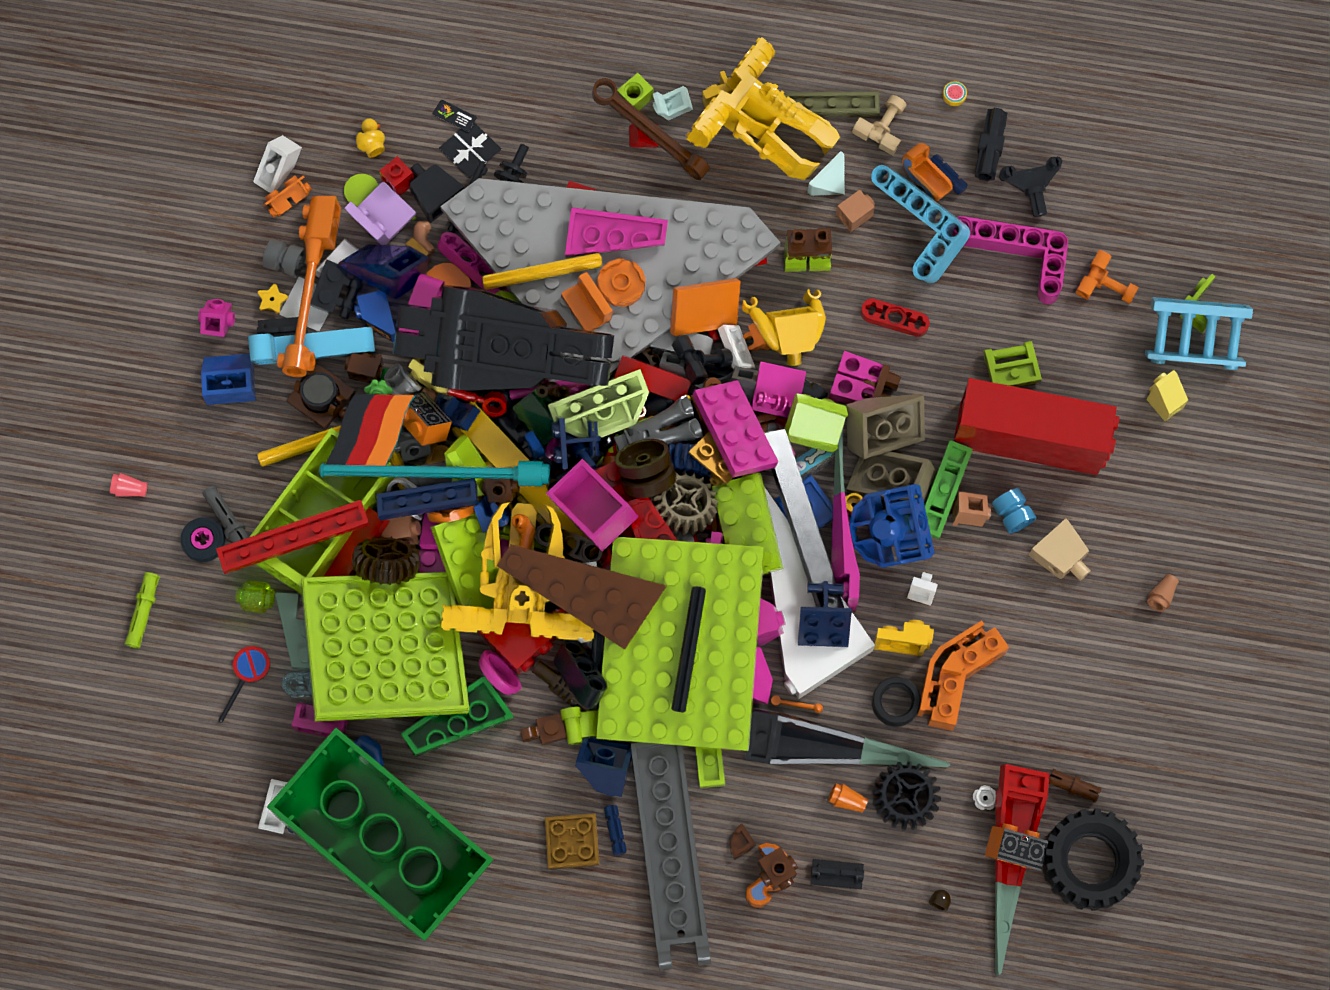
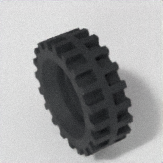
M1095 808L1093 811L1082 809L1077 813L1067 815L1049 833L1047 837L1048 845L1042 866L1046 873L1044 878L1046 882L1049 881L1052 885V892L1054 894L1058 893L1064 898L1063 902L1066 904L1070 902L1076 905L1077 909L1089 908L1091 911H1097L1100 908L1106 907L1107 909L1112 907L1133 891L1134 886L1142 875L1140 872L1141 867L1144 866V859L1141 858L1143 847L1136 840L1138 836L1136 831L1132 832L1127 827L1128 822L1125 819L1122 821L1115 817L1116 814L1111 811L1104 813L1098 808ZM1084 837H1095L1103 840L1111 848L1115 857V867L1112 875L1107 880L1098 884H1088L1079 880L1072 873L1068 864V854L1071 846L1077 840Z

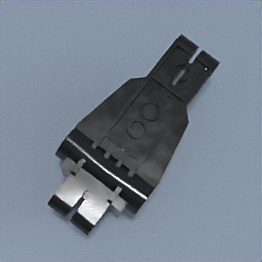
M452 285L442 286L441 296L432 297L431 307L398 304L396 327L417 330L419 333L395 331L393 354L425 359L424 372L432 373L431 385L459 390L516 389L536 387L552 379L588 385L608 386L611 362L591 359V357L612 358L615 335L567 328V323L555 309L528 306L485 290ZM563 353H571V354L583 355V358H582V357H576V356L563 355Z

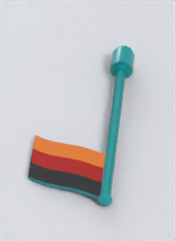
M355 394L345 411L337 442L326 464L322 463L319 467V474L323 478L325 476L513 479L518 481V486H543V484H549L550 464H544L543 461H519L518 466H514V468L387 466L398 443L405 414L415 395Z

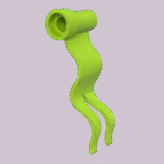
M580 707L560 710L562 721L565 722L568 745L581 744L582 738L597 736L599 710L581 712Z

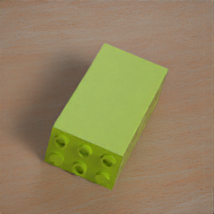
M330 428L250 537L358 500L362 501L365 512L369 507L376 511L377 494L386 493L389 483L395 477H321L319 467L322 463L326 464L340 430L337 432ZM353 531L271 558L256 565L302 595L301 578L323 577Z

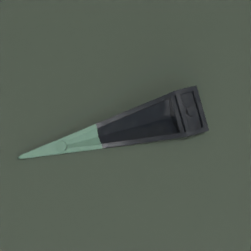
M759 709L753 710L749 751H746L745 760L766 764L896 765L897 762H901L902 765H906L908 761H911L912 766H917V764L930 767L950 766L948 762L785 713Z

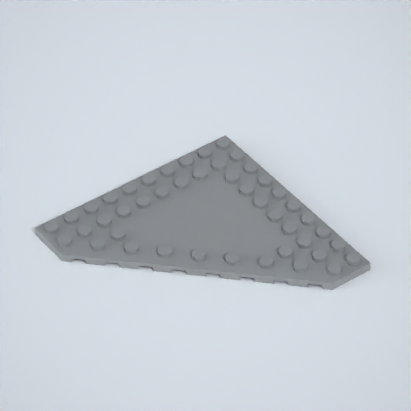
M478 178L441 206L442 212L494 274L585 256L565 257L571 207L668 220L665 246L599 253L602 259V266L599 268L505 286L519 303L555 309L567 323V328L583 330L561 297L562 292L576 285L578 277L585 272H588L597 286L599 272L609 261L620 258L637 263L643 270L646 278L643 295L637 302L629 306L619 307L609 304L613 310L611 320L593 330L594 332L615 335L612 358L591 357V359L611 362L610 376L617 371L622 355L634 358L670 331L674 287L733 278L738 279L781 245V242L750 207ZM563 353V355L576 356V357H582V358H583V355L571 354V353ZM589 385L590 388H593V387H595V386H598V385Z

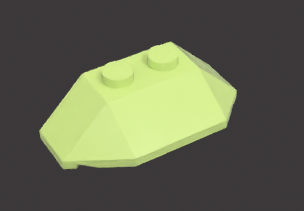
M641 369L609 381L608 386H595L551 403L548 407L554 422H556V416L565 418V432L579 438L587 437V422L592 421L593 430V421H598V436L602 438L631 427L638 422L649 395V390Z

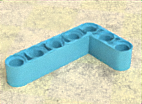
M884 165L877 166L871 174L872 182L937 232L913 266V274L916 278L927 283L937 282L970 236L969 227L895 170ZM888 173V179L883 183V177ZM906 186L905 194L900 196V190ZM923 200V206L917 209L918 202ZM941 213L940 221L935 223L936 215ZM958 226L959 232L953 237L952 232ZM944 246V253L938 256L939 249ZM930 265L929 274L924 276L925 268Z
M373 327L305 334L303 346L314 352L315 359L352 355V353L359 354L360 352L372 353L375 352ZM257 334L248 336L250 361L257 365L277 363L278 354L285 353L286 346L294 344L295 335L274 337L271 334Z

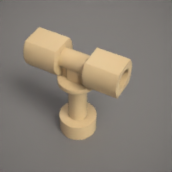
M891 95L885 105L888 109L880 122L875 121L871 124L860 117L852 130L854 135L865 141L870 138L879 143V149L892 156L898 149L901 140L889 134L890 129L888 126L895 114H902L906 107V102L895 95Z

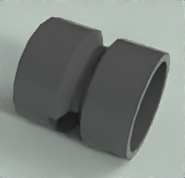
M272 238L265 249L263 267L273 271L282 269V274L297 278L304 265L306 257L305 248L294 244L288 247L286 242Z

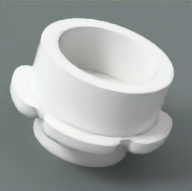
M986 785L981 786L979 790H975L973 793L975 806L980 810L993 809L996 806V791ZM987 796L988 800L985 801L983 797Z

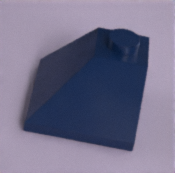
M597 736L584 737L575 766L596 792L604 793L608 796L622 797L632 757L631 744L616 740L596 739Z

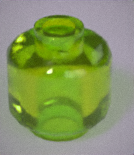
M247 580L236 591V602L240 603L241 610L244 612L264 614L273 607L275 592L267 582Z

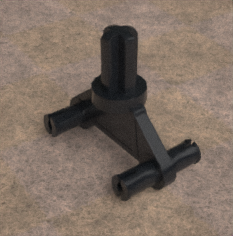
M1059 156L1050 157L1046 161L1045 166L1016 171L1014 166H1005L1000 170L999 178L1001 181H1005L1025 192V196L1030 198L1033 216L1042 217L1047 215L1043 193L1046 192L1049 182L1061 168L1062 159Z

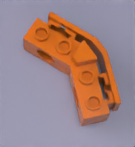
M981 620L941 645L934 653L926 669L921 703L917 716L921 717L923 714L930 715L928 726L953 731L957 723L965 680L1007 653L1009 646L996 627L985 632L983 629L985 624ZM977 636L980 638V640L976 641L967 648L963 646L972 641L973 639H975ZM956 648L957 651H953L942 666L937 681H932L933 669L941 656ZM934 689L937 691L935 706L929 707L931 693Z

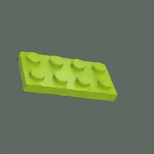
M757 472L731 480L727 484L723 483L722 485L712 486L713 491H716L715 499L718 500L717 510L725 544L764 547L763 575L784 569L761 473Z
M476 513L460 520L444 522L431 527L458 605L485 607V609L493 608V597L484 595L479 590L480 573L482 572L481 551L484 549L486 532L483 533ZM487 559L489 583H495L498 568L493 567V560Z

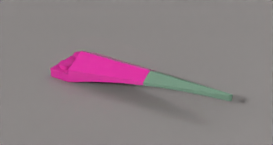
M842 429L838 449L835 451L831 569L836 583H843L842 599L849 608H852V611H856L859 600L860 573L854 553L846 508Z

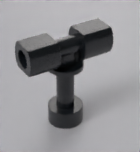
M679 336L672 344L677 357L685 360L687 364L685 372L692 385L702 384L709 376L704 367L705 364H715L717 368H728L733 362L732 352L728 348L716 349L714 354H704L702 350H695L689 336Z

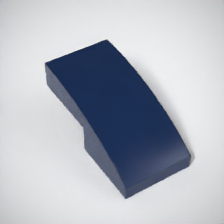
M439 393L434 400L452 421L451 426L468 431L480 413V410L475 405L460 402L451 395Z

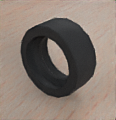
M898 676L890 677L880 682L874 691L872 699L873 712L878 720L893 727L904 726L911 722L917 715L921 703L920 693L915 684L907 678ZM898 687L907 691L911 698V706L907 713L901 716H893L884 710L881 702L882 695L890 688Z

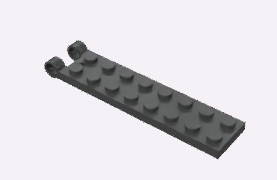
M631 744L659 971L672 969L670 946L695 943L698 966L711 964L683 748L680 745ZM682 930L685 935L678 937L677 932Z

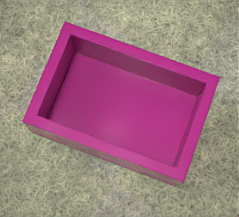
M583 459L546 493L555 505L601 551L605 550L638 518V515L630 505Z

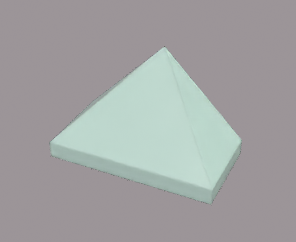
M840 151L809 183L808 194L811 196L845 195L843 152Z

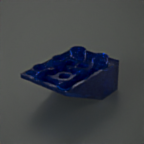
M367 244L341 260L338 265L388 296L397 299L415 287L420 274L426 275L429 257L411 246Z

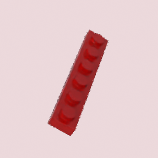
M358 500L216 548L223 572L227 574L369 526L370 524L362 501Z

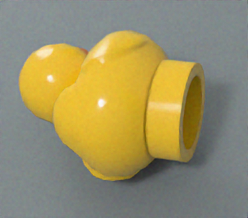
M367 118L361 125L364 133L359 132L356 135V144L359 150L366 152L369 158H373L385 151L383 145L385 136L379 130L380 124H377L371 118Z

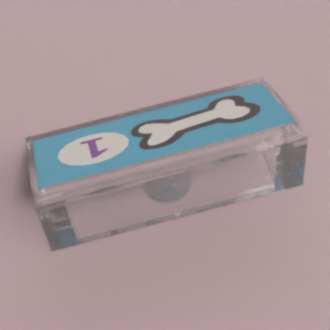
M810 447L797 455L795 460L802 481L834 462L835 451L831 453Z

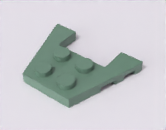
M276 592L291 666L293 669L310 670L305 620L297 619L300 596L299 594Z

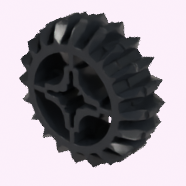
M908 761L906 768L903 769L902 763L897 762V771L889 765L887 767L889 775L881 771L879 776L883 781L875 780L874 785L880 789H874L872 795L880 798L873 800L872 803L875 806H882L876 811L877 815H881L884 812L887 814L883 818L884 823L888 822L890 818L894 820L892 828H895L898 822L902 823L901 829L903 831L906 830L907 823H910L912 830H916V821L924 827L926 825L924 817L932 820L934 815L931 811L937 812L939 810V807L933 802H940L941 796L933 794L941 790L940 786L932 787V784L937 779L936 777L927 778L930 773L929 769H926L924 773L919 772L921 764H917L915 769H911L912 762ZM900 777H911L920 782V784L909 785ZM893 781L897 795L888 802L886 788ZM925 790L927 803L925 808L920 811L916 796ZM902 791L906 794L914 792L910 798L912 801H909L907 798L899 800L903 794ZM903 806L909 812H912L913 815L900 814L893 810V808Z

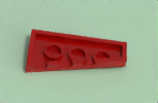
M649 497L636 498L627 502L638 515V518L631 524L635 538L678 541Z

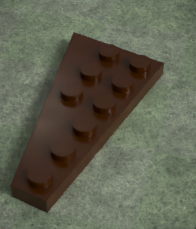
M512 544L497 564L499 568L624 650L667 587V585Z

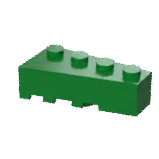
M483 676L467 687L469 712L467 714L425 716L402 732L401 738L413 755L418 757L511 721L514 716L491 683Z

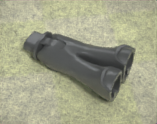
M684 395L659 414L638 422L627 430H623V434L614 437V441L618 451H620L623 447L643 439H659L669 445L672 443L701 440L703 433L697 419H692L694 417L693 408L687 395ZM688 419H692V420H690V421H688V422H685V423H683V424H681V425H679V426H677V427H674V428H671V429H668V430H664V431H660V429H663V428H665V427L674 425V424H676V423H679V422H682V421H685V420H688Z

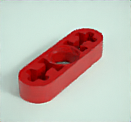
M868 299L862 304L861 317L868 323L915 337L924 336L929 329L930 321L924 313L877 299ZM871 306L876 307V312L873 315H869V310H867ZM883 309L886 310L884 320L880 319ZM897 312L901 315L902 320L899 323H892L888 318L889 314ZM906 316L910 317L907 326H904ZM917 320L922 321L920 329L915 328L914 323Z

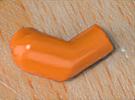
M517 514L512 518V525L521 535L519 546L531 549L535 527L527 516Z

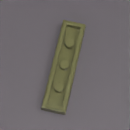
M879 91L785 92L786 98L789 96L820 117H877L880 115Z

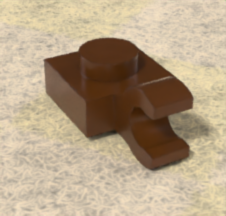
M560 713L536 719L537 727H527L521 729L520 732L523 743L540 738L541 744L545 745L567 739Z

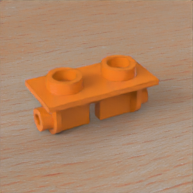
M293 176L284 183L286 186L284 190L278 192L275 189L264 197L267 202L263 204V207L269 204L271 208L268 212L273 218L275 216L280 217L281 214L292 207L287 200L289 197L296 204L310 195L309 192L312 189L307 182L303 184L300 181L304 176L299 179Z

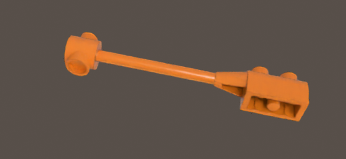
M314 196L311 198L310 205L303 206V218L307 219L306 226H300L299 238L304 240L307 268L294 344L287 345L285 353H279L277 356L278 367L282 368L284 374L291 377H303L307 371H313L315 368L314 352L303 345L316 268L319 265L324 250H335L342 209L336 196Z

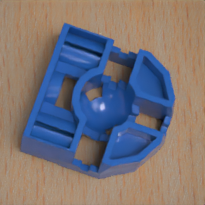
M913 484L866 494L853 507L849 521L853 548L860 553L864 560L879 567H888L926 560L935 554L920 485ZM880 495H883V496H884L885 505H886V509H885V510H883V506H882V501H881V496H880ZM909 497V499L899 501V499ZM887 515L892 516L896 521L890 523L886 520ZM869 524L871 538L859 540L855 533L857 531L856 527ZM891 546H894V547H895L896 556H897V560H896V561H894V557H893V552H892V547H891Z

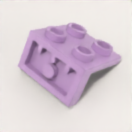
M382 182L358 207L350 202L344 208L383 248L416 215V212L385 182Z

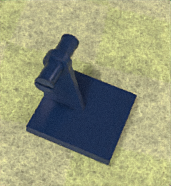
M556 416V422H552V436L557 438L558 446L553 447L554 462L559 463L562 469H568L566 448L568 443L589 442V456H594V448L595 456H600L599 441H601V436H598V421H593V430L592 421L587 422V437L566 438L565 418Z
M823 581V583L808 582L807 593H822L823 607L800 608L798 646L848 647L852 608H828V594H843V583L831 584L828 581Z

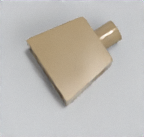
M1064 519L1035 545L1029 553L1032 559L1060 579L1071 571L1081 581L1091 572L1082 562L1089 550L1067 519Z

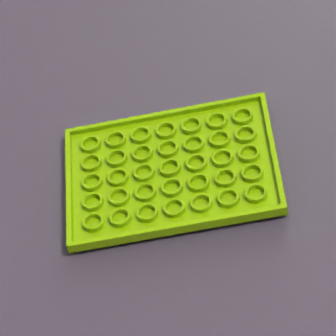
M617 537L613 541L610 571L667 585V587L625 650L605 637L602 676L607 683V689L599 702L596 739L749 751L764 547ZM693 586L705 588L706 594L686 711L681 713L675 712L671 708L691 589Z

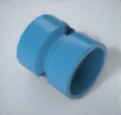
M1020 488L1012 489L992 502V506L998 516H1004L1003 525L1009 534L1024 529L1037 519L1033 510L1029 506H1024L1026 498Z

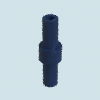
M565 432L566 438H576V436ZM568 443L572 448L571 452L577 460L583 459L593 470L597 468L589 456V450L584 443Z

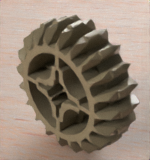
M684 470L679 476L675 471L677 479L674 485L667 491L652 496L651 501L666 524L673 528V534H676L679 530L682 532L683 537L687 535L688 531L694 536L698 530L702 532L706 526L711 525L713 517L716 516L718 500L715 499L716 491H710L711 483H703L704 477L700 479L695 478V472L691 476H687ZM667 494L671 497L672 505L670 507L666 501ZM698 500L702 505L703 511L701 513L698 511L696 504Z

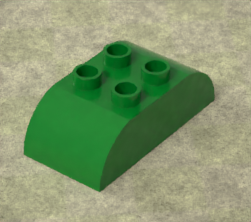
M337 728L331 732L267 805V808L311 849L396 921L424 942L494 861L492 857Z

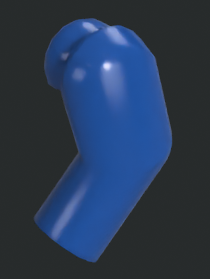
M361 735L354 740L356 745L368 753L381 766H384L381 745L368 735Z

